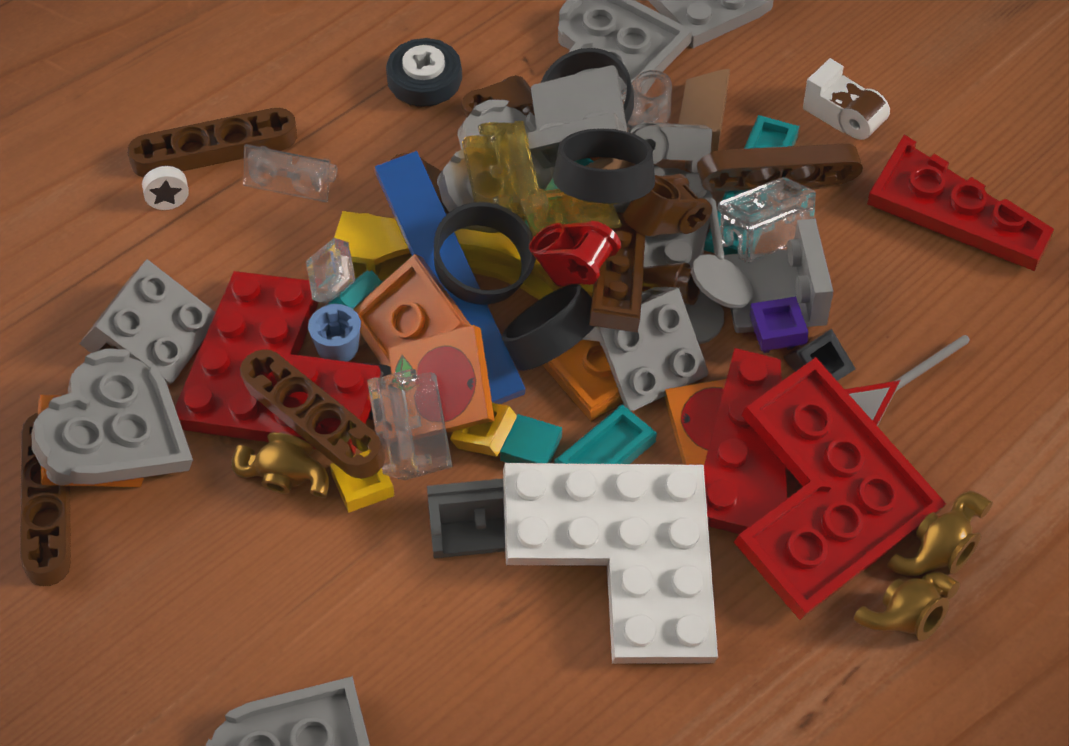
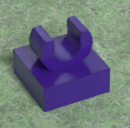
M796 296L751 303L749 316L763 353H769L772 349L785 347L789 350L797 345L807 344L809 332Z

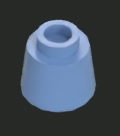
M330 304L314 312L309 320L308 330L319 357L347 362L355 357L358 352L361 327L358 313L351 307L342 304Z

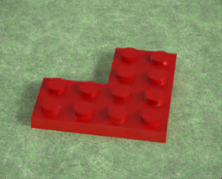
M233 271L175 405V409L182 429L186 431L269 442L268 434L284 433L306 441L249 393L240 372L244 359L251 353L262 349L278 353L365 424L372 408L371 401L381 375L380 367L377 365L298 355L308 331L309 320L316 311L323 294L319 281ZM261 371L256 375H264L272 382L273 387L277 384L272 372L267 374ZM304 392L292 393L284 400L283 405L288 408L299 407L305 403L308 394ZM336 418L324 419L316 426L315 432L325 435L337 430L341 421ZM349 439L347 444L349 445L351 452L354 455L357 448L352 444L351 439Z
M816 357L747 405L741 414L803 487L740 533L735 539L734 544L799 620L916 531L930 513L938 514L946 505L945 501Z

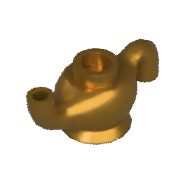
M270 433L268 434L269 443L262 447L257 455H254L255 451L247 446H236L232 457V470L237 476L243 478L261 476L263 477L261 484L265 488L281 494H288L291 487L299 486L305 481L311 480L312 485L309 492L317 497H326L329 489L327 472L321 464L309 456L313 453L314 449L306 441L289 434Z
M968 491L962 493L956 498L950 512L944 513L941 516L932 512L920 524L916 537L921 540L918 554L914 558H904L896 553L890 559L887 567L895 573L904 576H918L947 566L951 574L956 573L972 556L981 539L980 533H972V526L970 524L974 516L983 518L991 509L993 502L977 492Z
M932 572L923 576L922 579H911L906 582L897 579L888 587L884 594L882 602L887 607L886 611L882 613L874 612L862 606L856 612L854 621L871 630L901 631L916 634L918 641H924L933 635L943 622L949 609L948 599L954 597L960 587V583L940 572Z

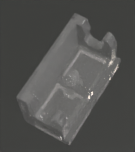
M782 177L718 202V211L721 212L720 234L723 246L733 245L734 231L739 238V259L746 263L753 262L786 248L788 240L795 237L797 220L814 219L816 191L786 177Z
M409 369L367 380L375 431L380 438L385 452V462L382 467L383 474L402 480H409L453 467L436 374L427 372L417 375L416 369Z

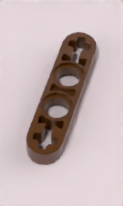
M270 108L144 134L130 142L127 153L133 172L141 177H145L149 171L161 166H171L181 171H187L290 148L297 139L296 121L294 115L287 109ZM280 127L281 131H274L273 128ZM258 130L259 136L254 137L253 131ZM232 133H241L246 136L238 143L224 141V138ZM189 142L203 144L195 152L181 150L182 146ZM172 148L173 154L168 155L167 149ZM153 153V157L151 158H145L144 156L146 154Z
M852 144L719 150L706 154L697 162V171L701 184L705 190L712 192L837 185L852 181L863 170L858 151Z
M262 349L251 353L244 359L240 372L249 393L341 470L353 478L360 479L371 477L380 471L385 462V452L380 438L375 431L278 353ZM261 371L267 374L272 372L277 384L273 387L272 382L264 375H256ZM304 392L308 394L305 403L299 407L288 408L283 405L284 400L292 393ZM336 418L341 421L337 430L325 435L315 432L316 426L324 419ZM349 439L360 451L365 452L369 449V455L363 457L357 454L353 457L351 449L347 444Z
M35 413L25 421L21 431L20 558L26 576L32 583L39 586H51L59 583L66 577L71 565L70 486L41 485L33 482V477L41 470V465L32 451L31 433L34 422L38 417V413ZM53 509L59 512L58 518L51 525L42 527L32 523L35 515L42 510ZM41 543H48L53 558L49 559L48 566L39 567L38 565L43 560V547Z

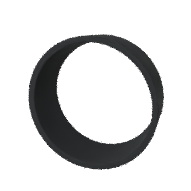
M581 48L571 51L557 59L548 68L541 80L542 83L574 75L583 70L613 65L618 71V76L627 85V95L623 105L626 124L630 120L634 109V92L627 68L617 56L603 49Z
M588 129L575 132L565 137L559 144L553 181L558 189L565 194L587 202L611 204L639 199L648 194L655 185L652 147L643 138L616 129ZM606 157L625 160L636 165L622 169H596L580 165L574 161Z
M473 202L459 206L442 219L435 233L434 266L437 276L451 294L463 301L479 305H489L504 301L520 288L534 268L536 258L528 249L533 234L521 217L501 205L488 202ZM485 226L495 229L507 236L519 252L521 259L519 280L508 287L498 290H480L467 286L457 280L445 267L440 257L441 246L453 232L464 227Z
M570 284L549 293L519 314L502 334V340L518 370H530L555 359L576 345L593 330L595 326L589 325L592 297L581 285Z

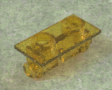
M537 189L535 194L528 195L527 199L520 200L533 237L543 228L555 223L573 224L598 221L610 228L621 227V222L614 208V204L620 203L587 202L571 197L560 189Z

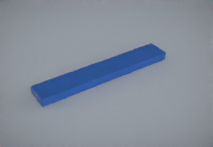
M415 151L375 166V174L411 255L417 254L421 256L438 278L434 266V237L437 227L446 216V213L418 152ZM453 232L441 246L440 257L442 262L457 280L467 286L480 289L458 239ZM445 288L468 322L481 328L492 403L502 404L525 395V386L502 340L488 305L463 301Z

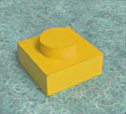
M492 403L495 421L456 430L453 432L450 440L458 449L497 457L517 415L508 405Z
M368 450L360 453V455L365 457L369 455L370 452ZM334 463L330 464L332 477L348 513L394 497V487L384 465L373 476L360 479L346 474Z

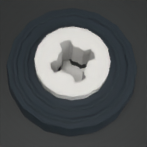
M421 38L405 42L390 54L386 65L389 89L396 98L409 105L425 107L445 102L458 91L462 81V66L459 55L452 46L441 40Z

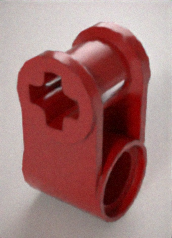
M598 221L573 224L555 223L539 231L532 238L528 249L555 285H592L600 277V267L606 259L615 256L620 250L621 241L610 227Z

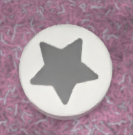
M161 166L152 169L145 175L142 181L145 201L155 209H174L182 205L189 194L185 174L175 167Z

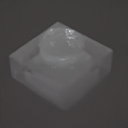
M333 238L306 261L311 295L314 301L328 304L355 282L349 242Z

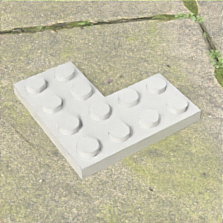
M505 463L503 484L506 565L607 566L612 664L715 663L718 658L704 465Z

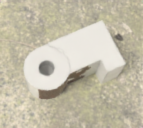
M829 58L807 79L803 109L842 133L845 132L853 138L864 140L888 119L890 115L889 104L878 91L865 89L842 75L844 66Z

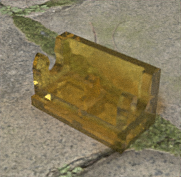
M524 121L478 125L479 135L466 136L462 141L474 202H488L501 205L516 213L525 222L541 202Z

